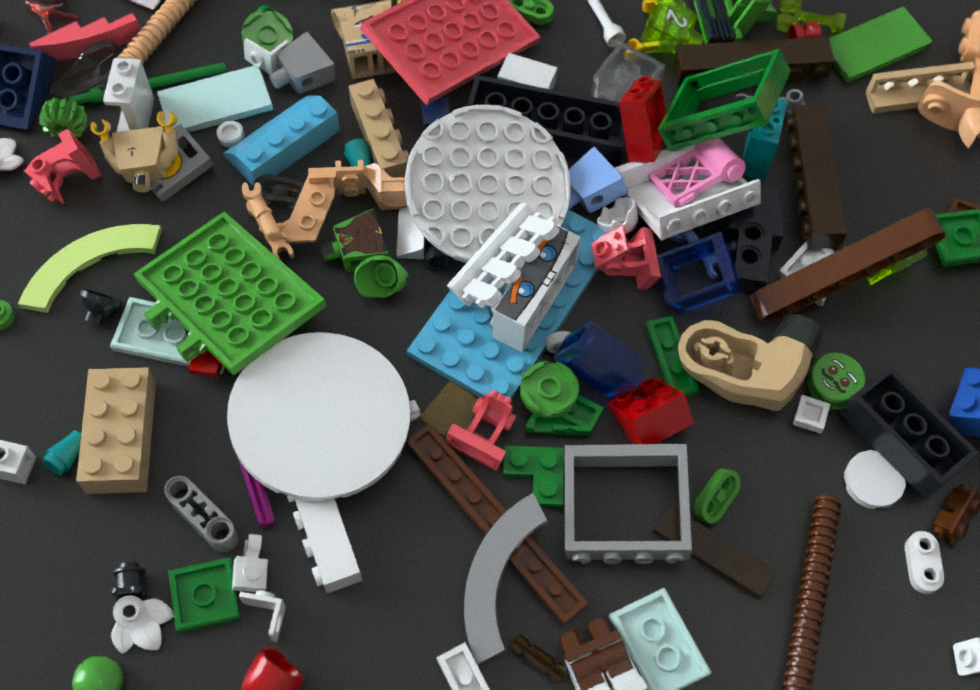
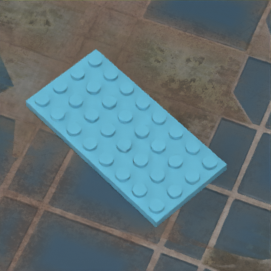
M567 210L560 227L581 237L577 265L523 353L492 337L493 326L490 325L493 317V312H491L492 306L485 305L482 309L475 303L476 300L470 306H467L450 290L407 349V356L478 397L484 398L486 392L491 394L492 390H495L513 400L520 389L524 373L539 361L547 349L545 338L559 331L599 271V269L595 268L591 243L606 233L599 230L598 225L571 210ZM506 283L499 289L502 296L507 290L505 289Z

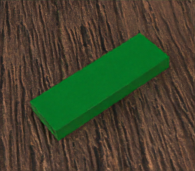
M669 316L647 321L645 328L664 382L682 391L686 398L699 395L700 389L697 380L683 368L680 361L678 345L681 336L674 317Z

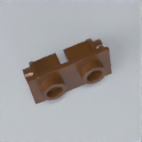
M964 484L954 487L945 503V508L954 512L951 513L942 509L932 525V534L939 539H943L944 536L950 539V548H954L958 539L963 540L965 538L971 516H977L980 511L979 485H975L972 492Z

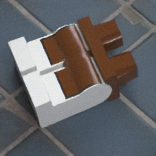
M603 617L587 625L593 639L583 644L577 629L561 635L560 640L564 651L562 660L565 667L569 670L568 673L575 690L648 689L642 676H639L618 630L612 631Z

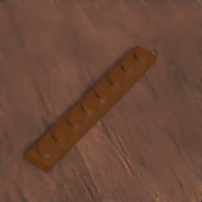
M428 423L408 438L406 445L486 536L507 510L431 424ZM530 536L512 553L508 560L510 565L564 626L588 606V601Z

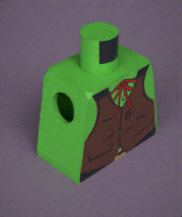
M374 209L336 224L333 227L335 242L321 245L325 262L341 258L344 269L347 272L355 271L356 267L368 257L375 255L389 257Z

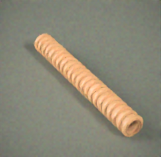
M165 0V3L160 6V9L151 17V20L147 21L146 26L142 27L141 31L137 33V37L132 39L127 48L123 49L118 58L141 59L143 65V61H146L148 56L153 53V50H156L157 46L162 43V40L166 38L171 29L176 26V23L180 21L197 0Z

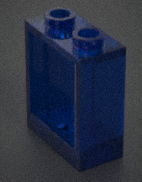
M722 232L657 255L661 273L659 279L661 282H665L666 290L663 291L665 302L668 307L672 306L678 314L742 292L730 247ZM716 254L723 281L681 296L673 269Z
M592 321L566 335L553 357L554 360L566 365L575 375L608 398L622 393L629 388H636L644 379L645 373L643 370L648 363Z

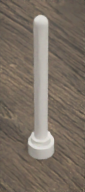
M587 0L604 28L603 37L608 46L614 48L621 45L626 39V34L621 26L612 23L599 0Z

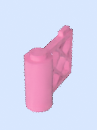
M720 138L696 144L694 149L648 174V177L674 207H677L679 205L684 206L695 200L696 195L721 181L727 183L737 181L744 174L746 167L744 161ZM692 160L696 161L695 167H683ZM666 175H673L671 180H659ZM680 175H691L690 180H678ZM698 175H710L705 180H697ZM675 188H686L685 191L676 196L673 194Z

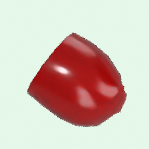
M264 647L259 651L248 669L241 690H300L305 676L277 649Z

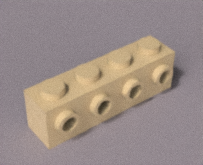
M374 79L350 85L351 106L364 140L369 145L373 163L378 164L390 177H405L409 154L407 150H402L401 144H403L399 129L394 130L393 128L394 118L391 109H386L384 106L386 98L383 89L377 88Z

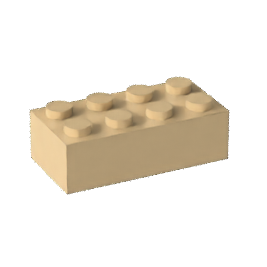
M148 367L88 369L76 482L86 494L147 492L156 381Z

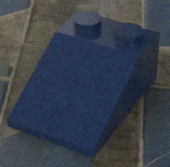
M0 44L1 126L30 131L52 84L56 58L42 51Z

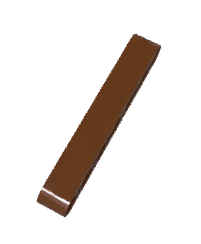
M932 209L921 210L757 290L750 295V303L760 324L773 323L939 243L946 237V233Z

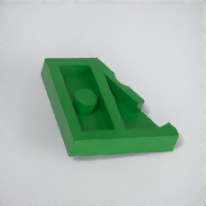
M578 395L573 408L560 417L544 418L533 413L525 426V431L528 433L590 436L603 413L604 407Z

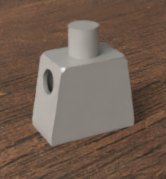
M308 32L302 34L277 53L276 59L279 70L269 75L276 89L289 83L296 93L299 94L336 80L334 63Z

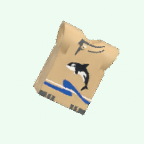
M393 0L331 10L335 28L343 39L351 79L397 72L360 30L363 21L393 7Z

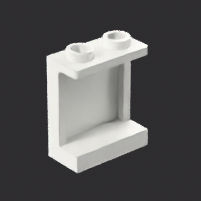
M114 58L103 101L105 105L120 106L122 109L116 132L148 128L155 99L141 59Z

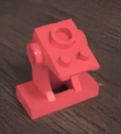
M69 129L58 134L62 143L36 156L24 170L32 179L29 184L44 196L50 194L47 199L52 203L56 199L62 204L65 203L59 188L63 184V178L69 173L82 172L87 174L91 180L101 176V172L91 153Z
M622 225L610 233L601 235L598 240L591 243L595 268L603 271L606 275L635 277L637 289L648 290L661 277L651 228L642 227L627 243L626 229Z
M492 390L491 394L486 392L484 398H478L472 409V413L476 414L469 428L465 430L453 423L445 441L453 449L498 471L506 451L495 446L503 429L509 431L515 421L516 415L512 414L514 408L510 405L512 399L507 396L505 397L495 390ZM482 420L496 427L489 440L475 433Z

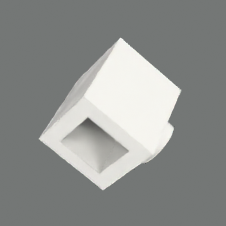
M0 440V479L26 484L36 456L28 446Z

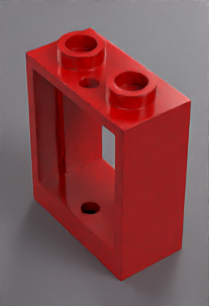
M644 76L636 79L619 101L629 162H655L665 147V143L658 132V128L667 113L662 79H652L650 76Z

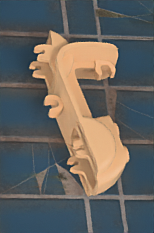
M980 10L974 12L971 19L966 18L962 27V33L965 34V37L962 38L958 53H962L961 62H974L976 66L973 72L970 94L943 82H932L918 105L920 114L926 119L944 128L959 132L963 143L968 149L976 137L980 138Z

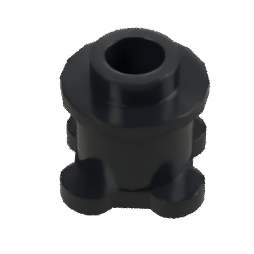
M136 562L121 563L120 568L113 570V575L117 577L116 588L111 590V595H114L116 600L128 595H133L140 599L146 598L147 591H144V587H142V576L145 575L146 569L139 567V563Z

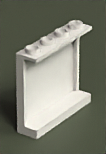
M695 145L673 151L663 150L655 162H629L615 167V170L623 177L629 192L623 197L635 200L638 214L661 240L761 204V181L756 179L747 182L742 177L732 183L721 181L696 195V199L688 204L674 207L652 184L648 174L694 149ZM692 160L683 167H695L696 161ZM666 175L659 180H671L673 175ZM680 175L678 180H690L691 175ZM698 175L697 180H705L710 175ZM675 188L673 191L674 196L682 193L686 188Z

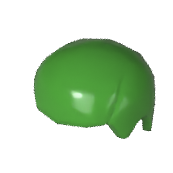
M92 656L85 659L77 667L73 676L72 687L73 690H121L124 682L123 672L118 662L110 657Z

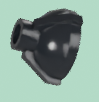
M82 288L80 292L83 311L86 313L84 320L102 325L103 319L109 318L122 304V300L85 288Z

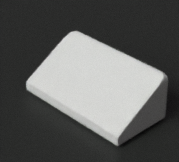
M409 208L399 209L396 257L397 259H424L425 236L416 226Z

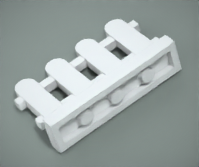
M521 202L449 282L447 287L467 306H470L475 300V303L482 309L485 305L492 306L496 304L502 296L499 289L505 283L512 284L520 277L521 271L518 268L524 261L531 262L539 256L540 249L537 246L543 240H551L558 234L559 228L556 226L559 223L558 220L552 216L545 220L540 213H534L526 203Z

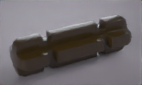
M519 634L511 643V651L518 656L523 655L525 661L544 675L548 673L549 678L555 683H562L568 674V668L560 662L555 663V659L535 644L530 645V640Z

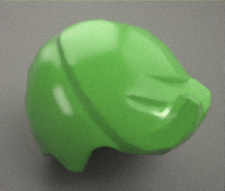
M375 255L363 260L356 267L354 282L358 292L364 297L386 298L406 286V279L409 277V273L391 257Z

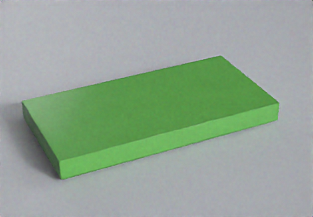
M905 7L896 9L829 38L835 59L833 66L846 83H850L928 49L933 43Z

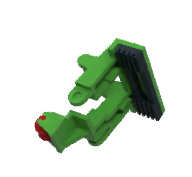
M693 0L705 44L740 42L755 22L772 21L778 15L776 9L772 6L771 0H738L734 6L731 0Z

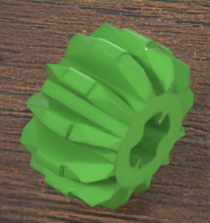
M53 97L51 101H45L39 116V124L43 126L44 132L51 133V137H59L58 134L66 129H69L75 137H81L88 121L84 107L76 105V100L68 101L65 97L62 100Z

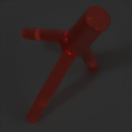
M33 0L25 2L27 9L41 16L48 34L53 32L47 19L49 15L75 20L79 19V16L76 14L54 10L57 8L56 4L43 6Z

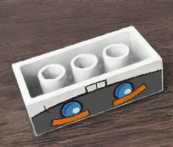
M556 225L559 228L558 234L551 240H543L537 246L540 249L539 256L531 262L524 261L520 266L521 275L518 280L512 284L506 283L505 289L507 290L500 300L491 307V312H493L490 325L493 326L492 337L522 353L577 265L581 237Z

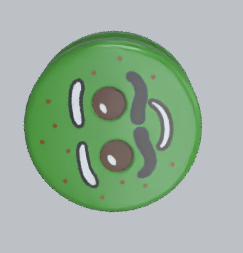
M836 352L828 353L821 356L814 363L807 377V389L812 398L830 403L829 409L842 410L850 398L865 386V373L861 365L849 355Z

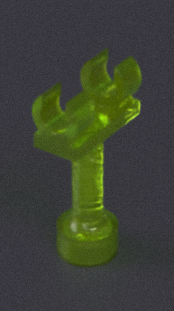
M802 0L781 1L780 10L785 13H781L778 16L777 30L786 32L791 24H797L801 20L804 22L818 21L821 25H829L831 32H843L847 13L836 12L834 16L830 17L802 11L800 9Z

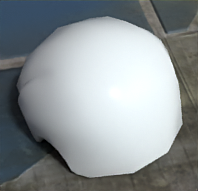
M620 197L615 200L613 208L608 209L604 206L601 215L597 218L599 230L610 233L623 225L626 229L625 235L630 233L638 223L636 202L629 197Z

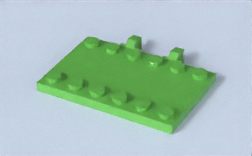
M222 212L134 273L136 280L157 300L152 308L143 313L149 325L156 330L157 326L167 324L169 319L171 321L176 319L189 331L186 341L181 345H176L178 353L186 362L208 350L233 375L237 374L327 307L325 299L226 212Z

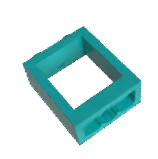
M778 99L768 124L748 131L742 157L746 169L742 176L765 181L779 144L788 100Z

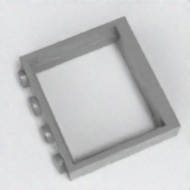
M687 444L565 445L566 560L581 561V564L589 563L590 560H603L604 563L616 564L622 562V560L634 559L636 563L647 564L653 562V559H666V562L675 564V561H685V559L691 558ZM678 466L681 541H575L574 467Z

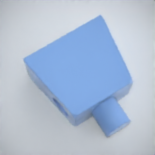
M595 147L591 148L569 169L571 196L568 210L580 202L588 212H594L629 193L623 177Z

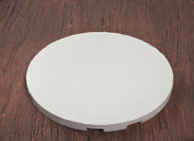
M473 105L453 110L452 113L430 124L411 150L404 182L405 196L410 214L420 232L432 245L458 261L467 263L521 202L526 203L534 213H540L545 220H548L551 216L555 217L559 222L558 226H561L566 216L571 196V182L565 157L546 129L539 123H534L521 115L522 113L513 109L496 105Z
M315 332L295 335L281 340L242 370L230 394L227 422L231 443L237 457L245 469L257 481L274 492L297 497L298 500L323 501V499L345 498L359 493L376 483L391 469L399 458L406 442L410 425V404L402 378L389 360L368 344L349 336Z

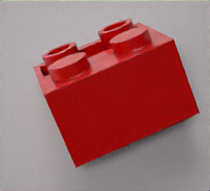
M656 377L642 381L640 386L631 391L618 394L614 400L607 403L609 410L629 440L634 444H658L694 424L685 394Z

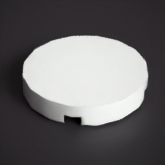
M868 450L858 453L849 461L844 471L848 494L856 503L869 509L891 507L901 498L906 487V479L878 451Z

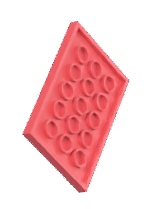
M405 0L363 21L360 26V30L426 105L473 80L476 75L480 76L503 63L508 53L517 55L538 43L541 37L508 0Z

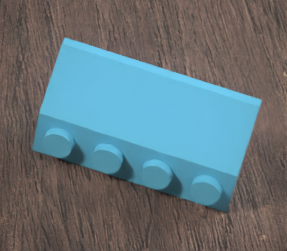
M306 96L232 146L223 155L253 187L257 182L262 186L338 133L340 128L337 111L321 96Z

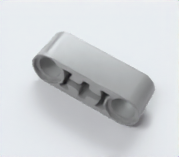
M175 476L167 481L164 492L172 507L216 551L226 553L233 550L238 543L239 537L231 520L187 477ZM180 490H188L183 498H175L176 493ZM195 506H197L202 513H207L210 519L208 523L201 515H197L193 509ZM229 530L226 538L221 540L215 539L219 531Z

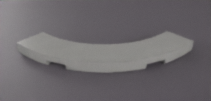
M534 493L516 503L493 525L479 546L470 567L464 596V619L469 646L477 665L507 651L498 626L496 610L497 592L512 553L530 534L548 523Z

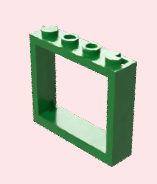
M779 48L686 77L658 128V132L668 150H677L767 125L791 71L781 49ZM697 80L698 84L694 87L691 82ZM759 84L754 97L695 114L700 102Z

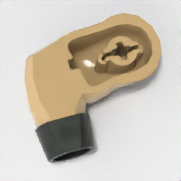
M790 314L781 322L769 339V343H766L762 339L741 333L719 321L703 320L689 326L681 335L678 352L683 368L694 379L721 397L735 403L779 411L792 400L804 382L809 365L816 359L823 331L814 320L802 315Z

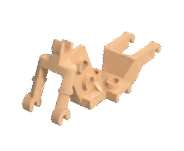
M358 160V166L342 167L341 161H335L336 167L308 168V177L291 217L284 223H276L271 214L272 210L267 206L262 197L260 183H255L253 191L249 190L248 183H243L242 194L248 200L246 203L247 211L251 216L255 217L259 230L264 234L272 249V253L280 260L278 254L281 251H286L292 259L294 258V252L288 243L316 242L335 197V189H338V194L354 197L359 194H366L365 188H367L380 210H397L408 207L405 196V177H390L378 164L364 166L363 160Z

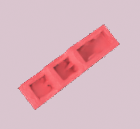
M131 13L110 24L105 17L82 28L76 21L29 43L32 50L42 51L56 58V61H65L119 47L131 42L141 30L136 17Z

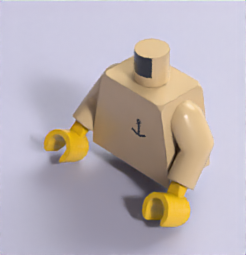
M160 111L157 114V122L161 125L159 127L113 132L112 137L108 135L111 130V125L108 121L102 119L104 124L102 132L98 131L95 122L91 123L92 132L101 137L99 143L106 161L115 173L122 175L127 182L133 183V189L137 192H148L150 190V180L163 179L166 176L167 168L171 166L178 155L176 130H173L178 117L174 112H169L170 120L167 123L165 121V113Z

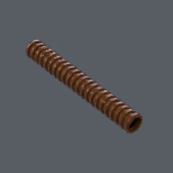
M818 495L814 501L816 505L813 506L814 514H812L811 518L813 522L810 524L811 531L808 535L810 540L807 541L809 549L806 550L805 556L807 558L804 559L806 567L802 570L804 576L801 577L800 582L802 586L799 587L801 595H798L797 599L800 604L796 605L798 613L794 616V620L797 623H794L792 627L795 631L791 633L793 642L789 645L792 651L788 652L787 658L790 661L786 662L788 671L784 673L787 681H784L782 685L785 690H812L809 684H813L814 680L811 675L815 673V668L812 665L816 664L817 658L814 657V655L818 654L816 646L820 643V639L817 636L821 635L822 630L819 627L823 624V620L820 617H823L825 612L822 609L826 606L824 598H827L828 594L825 589L829 587L827 580L831 576L829 571L832 569V564L830 562L833 561L834 557L832 553L835 551V546L833 544L836 543L837 539L835 535L838 532V528L836 526L839 525L840 520L838 517H840V508L842 507V501L832 495Z

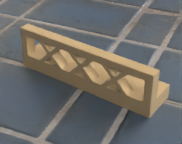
M974 62L875 73L865 92L872 114L918 108L926 89L932 82H943L970 94L971 85L969 79L976 66ZM880 82H887L884 85H879Z

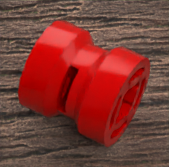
M818 21L808 22L803 26L800 23L789 26L788 39L822 37Z

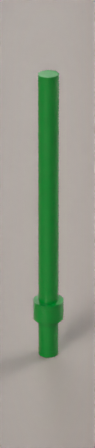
M222 62L149 78L148 82L150 88L153 89L226 73L227 71L225 63ZM106 88L89 89L90 92L69 96V100H76V105L93 102V104L104 102L103 98Z

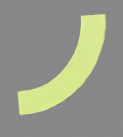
M151 224L121 225L102 229L75 240L58 251L40 267L23 291L18 302L21 309L48 313L55 298L67 284L66 281L78 270L81 272L90 265L101 261L102 257L118 253V255L128 253L155 254L162 233L161 226Z

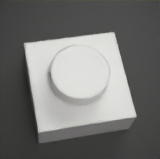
M801 395L792 425L821 434L824 430L830 403Z

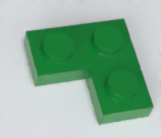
M504 446L506 454L504 456L503 478L533 479V493L541 508H563L564 448Z

